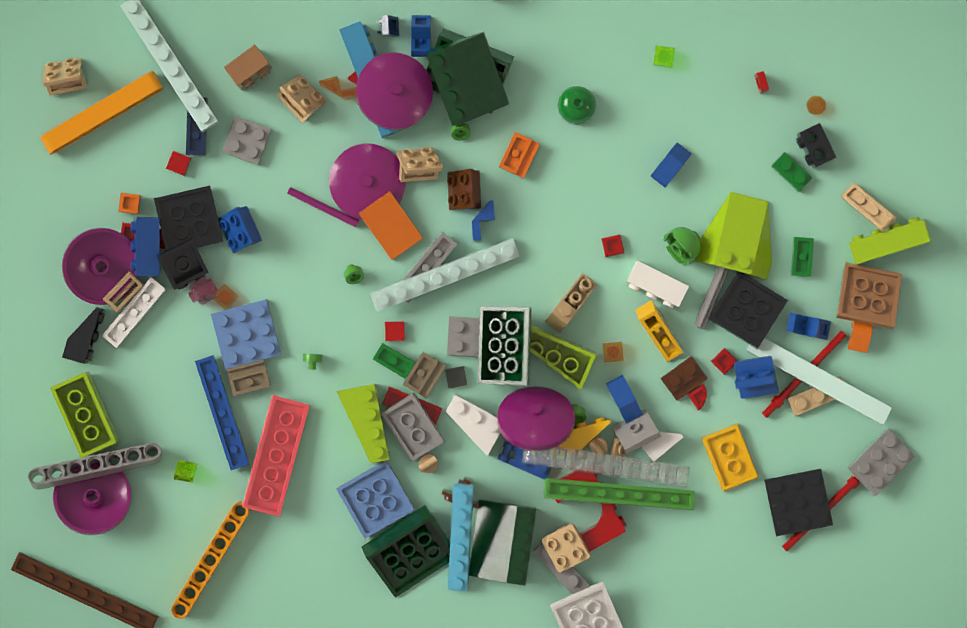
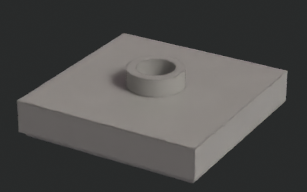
M646 409L642 411L643 415L628 423L622 421L612 426L627 454L661 437Z

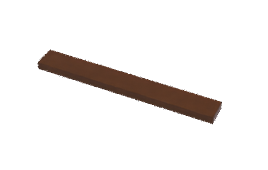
M21 552L18 553L11 568L12 571L135 628H154L159 617Z

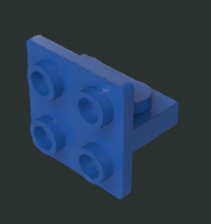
M247 206L236 207L218 218L220 228L223 230L228 246L233 253L262 241Z
M772 356L734 362L736 372L735 386L736 389H739L741 399L779 392Z

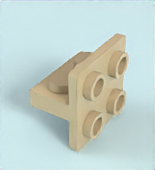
M68 58L65 61H53L44 65L42 84L43 87H47L49 96L87 88L81 58Z
M298 75L280 87L281 91L277 95L302 123L306 122L319 107L326 103L321 94L302 75Z
M423 147L422 149L397 151V157L400 161L399 179L401 182L438 179V172L443 170V166L434 148Z
M574 523L565 524L541 539L558 572H562L591 557Z

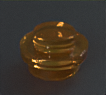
M813 96L807 101L806 107L809 113L819 115L824 112L826 103L822 97Z

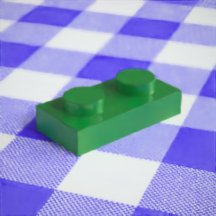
M786 152L771 165L798 192L812 179Z
M793 237L791 275L811 277L814 238Z
M384 343L381 344L373 357L374 361L406 379L415 364L414 361Z

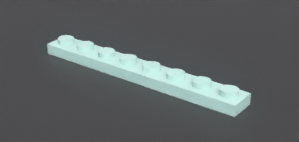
M128 0L120 5L200 130L205 132L217 124L218 120L140 0Z
M511 238L370 293V296L378 312L520 256L514 239Z

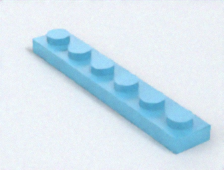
M454 483L448 590L464 592L468 590L474 485Z

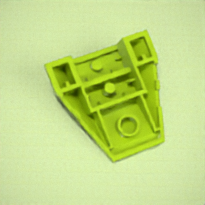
M730 192L700 238L701 250L699 256L694 261L767 280L772 264L768 201Z

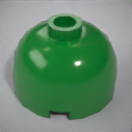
M581 86L569 87L563 91L558 101L559 114L568 123L575 125L587 122L593 116L596 108L593 94Z

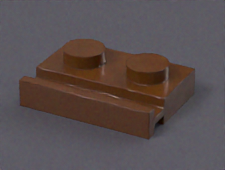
M690 356L660 379L675 400L678 401L708 378L693 357Z

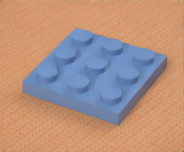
M267 299L211 314L225 370L281 355Z
M387 460L336 488L364 539L415 510Z

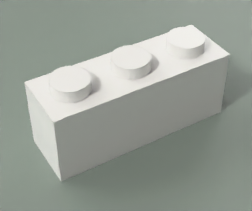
M636 261L626 281L629 283V288L638 292L641 289L647 292V297L653 300L659 298L664 301L663 304L672 309L674 306H680L689 288L688 285L639 261Z

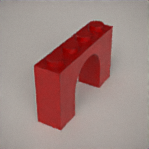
M588 463L560 478L561 480L599 483L596 479L598 473L593 465L590 467ZM555 499L556 502H557V504H558L559 502L563 501V500ZM601 503L602 514L599 521L592 527L579 533L589 552L626 532L624 527L627 524L622 516H617L614 510L618 508L615 504Z

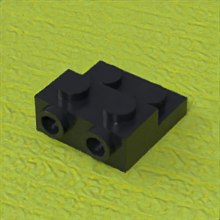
M192 238L157 255L174 290L183 289L188 286L189 282L203 279L205 274L209 273Z

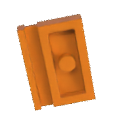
M515 132L499 167L524 179L540 143Z

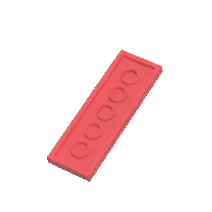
M272 395L242 507L280 517L310 405Z

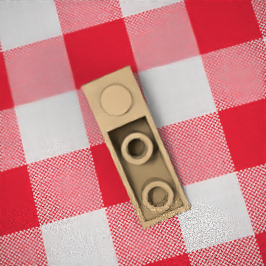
M582 273L545 322L561 333L597 284Z

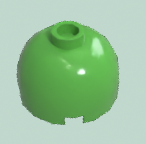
M677 227L664 235L663 240L668 243L666 247L668 252L679 264L684 262V266H687L699 256L701 244L699 241L700 236L696 231L686 227Z

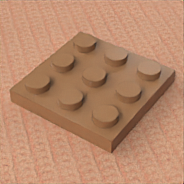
M846 262L843 269L836 318L894 329L902 274Z

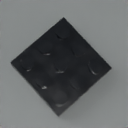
M210 185L154 198L166 250L190 238L193 239L197 248L224 242Z
M737 272L708 319L750 346L758 349L788 300L745 273Z
M821 469L764 480L776 536L833 525Z

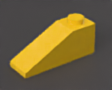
M652 300L635 309L639 321L667 362L683 353L682 348Z

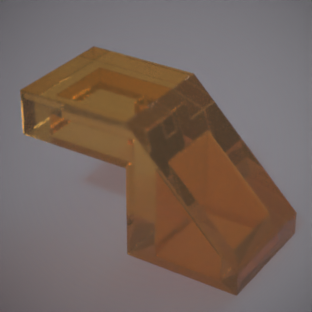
M337 76L319 81L322 88L343 100L356 98V87L341 90Z

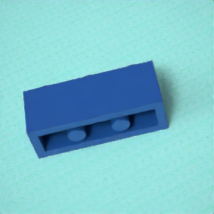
M134 217V221H131V233H134V241H131V252H134V260H131V271H134L135 276H159V259L157 257L159 254V218Z

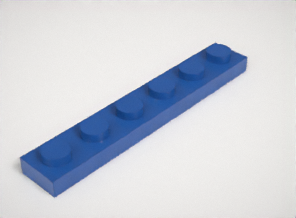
M214 355L195 361L230 470L249 465L250 463Z

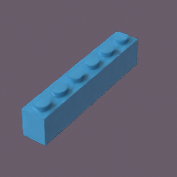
M361 21L339 29L358 77L367 63L375 58L374 54L377 53L373 42L369 44L367 36H370L366 25L362 26ZM377 126L382 138L403 130H388Z

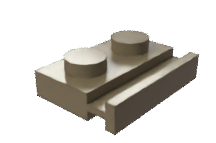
M422 352L403 385L427 399L446 365Z
M264 360L226 369L233 396L271 387Z

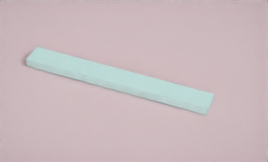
M765 338L758 349L749 345L746 350L757 357L772 356L775 367L881 425L884 424L892 410L890 406Z

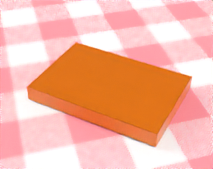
M390 191L358 213L391 260L423 239Z

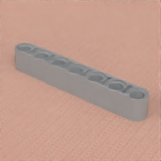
M156 443L143 444L34 468L29 472L28 479L34 489H46L154 465L161 461L162 452L160 446ZM152 450L158 452L155 457L148 456V453ZM133 454L139 456L136 461H130L129 457ZM112 459L120 460L117 465L110 464ZM92 464H101V466L98 469H91ZM80 467L81 471L78 474H73L72 469ZM60 471L62 475L59 478H53V473ZM35 476H43L40 482L33 481Z

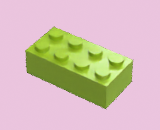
M84 372L50 387L81 458L120 442L90 372Z

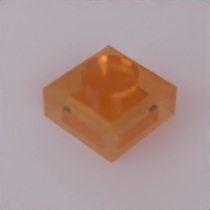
M223 284L211 298H214V301L224 310H227L239 296L226 284Z
M622 342L602 344L604 363L624 361Z

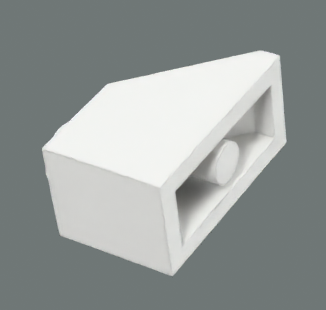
M660 432V438L641 448L652 461H655L681 440L683 436L680 433Z

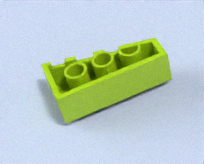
M919 217L908 220L909 224L901 226L900 223L889 226L890 230L883 233L878 229L871 231V236L865 238L863 234L852 237L853 241L849 242L855 265L931 242V236L925 219L920 220Z
M531 324L530 352L581 390L596 358V352Z
M376 384L336 391L369 462L375 463L390 460Z

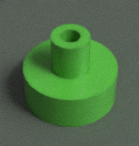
M461 123L452 126V138L457 141L469 138V125Z
M350 264L344 271V277L348 284H357L363 280L364 273L361 267Z
M303 354V362H309L308 369L316 370V362H322V354Z
M573 404L575 424L584 422L586 420L585 409L579 407L578 404Z

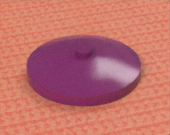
M386 53L375 57L363 68L356 84V98L362 113L373 124L388 130H401L415 125L428 112L433 99V85L427 70L416 59L402 53Z
M365 143L348 148L338 156L330 171L329 188L333 200L347 215L360 220L363 219L358 213L389 191L396 201L400 203L406 186V182H401L399 179L400 161L391 151L380 145Z
M92 228L78 234L68 244L62 258L63 278L72 293L85 302L95 305H106L107 303L103 298L128 272L134 275V271H131V260H134V252H131V241L118 231L109 228ZM129 278L109 300L112 301L132 279ZM136 282L119 300H121L130 293V291L134 288Z
M532 386L518 389L504 398L498 409L497 423L503 437L514 446L530 451H544L561 445L569 438L574 429L575 413L569 400L559 392L546 387Z
M94 463L91 465V469L96 470L101 464ZM80 467L72 469L73 474H78L81 471ZM123 472L55 486L53 492V504L59 519L70 530L83 535H100L117 527L126 517L132 499L130 484Z

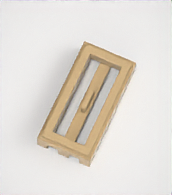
M128 272L103 300L118 313L144 285L131 272ZM131 278L132 280L110 301L109 299ZM136 282L138 285L116 307L114 304Z

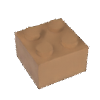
M253 45L224 67L241 90L244 88L248 90L253 87L255 80L265 78L271 73L269 70L272 69L256 45Z

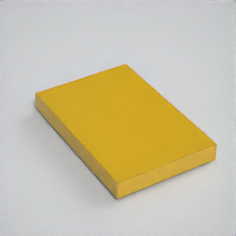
M738 424L701 437L722 491L759 478Z

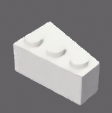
M455 394L446 412L488 456L500 434L497 417Z

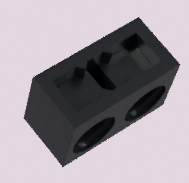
M820 123L797 134V144L800 149H804L806 153L804 158L808 166H812L814 169L836 158ZM807 133H812L815 136L814 143H809L806 140ZM816 150L823 153L824 157L822 160L815 158L814 153Z

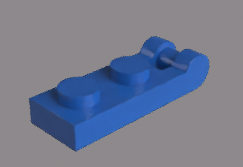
M504 442L502 446L504 449L498 455V460L544 480L548 478L554 464L553 462L508 442ZM511 451L516 452L514 459L508 457Z

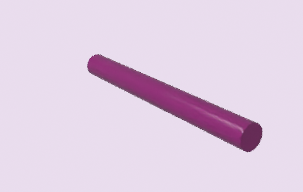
M292 187L289 188L287 194L353 227L358 225L359 220Z

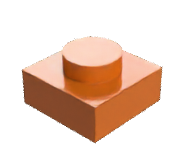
M121 193L118 212L139 214L141 195Z

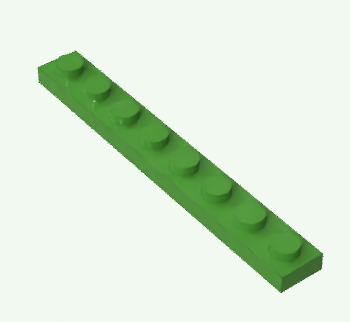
M549 478L544 480V498L694 510L695 491Z

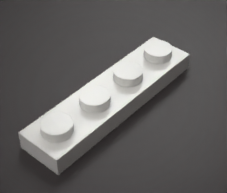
M150 277L104 332L102 337L118 348L167 289L153 277Z

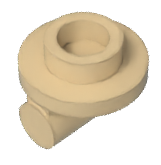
M594 437L587 444L599 459L608 450L606 440L601 437Z
M614 438L609 456L621 459L626 455V452L619 439Z
M431 454L423 455L419 460L418 467L421 472L432 473L438 467V460Z

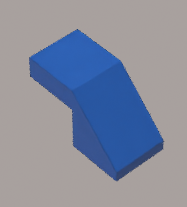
M412 15L411 57H427L426 54L431 48V15Z
M677 142L651 174V177L666 188L692 153Z
M493 200L489 201L472 220L473 241H481L480 222L495 221Z
M790 313L787 332L828 340L831 321Z
M623 375L606 383L625 423L643 415Z

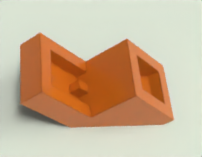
M851 321L852 331L848 342V349L867 353L873 325Z

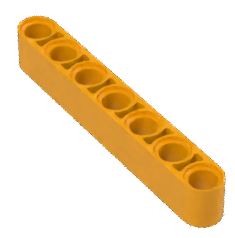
M151 71L43 134L40 139L50 155L54 154L157 94L164 87L155 72Z
M239 501L232 506L172 605L171 613L175 618L182 619L190 613L250 514L251 510L245 508L246 513L244 515H239L236 512L237 506L242 505L243 501ZM227 522H233L236 525L234 532L227 530ZM218 538L225 540L226 546L224 548L217 546L216 541ZM207 555L215 557V564L211 565L206 561ZM198 571L205 573L206 578L204 581L197 579L196 574ZM187 588H193L195 590V597H189L187 595ZM178 604L185 606L186 611L184 614L177 612L176 607Z

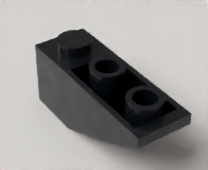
M96 307L67 339L62 358L83 364H88V361L92 360L94 350H92L93 343H96L99 337L97 329L99 324L103 323L105 313H102L103 308Z

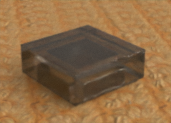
M464 366L445 370L448 389L467 385Z

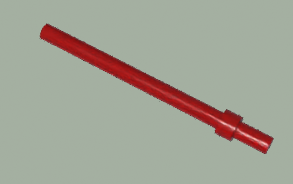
M840 331L810 363L817 367L846 335ZM795 378L778 396L771 400L772 403L761 414L768 418L777 408L779 409L784 404L783 401L802 381Z
M851 476L847 480V484L828 501L830 510L852 489H856L860 485V481L855 476ZM809 530L795 533L782 547L789 551Z

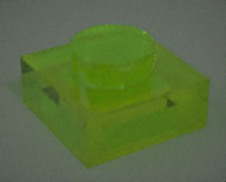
M656 45L653 65L672 68L675 48Z
M178 460L174 480L193 483L197 463Z

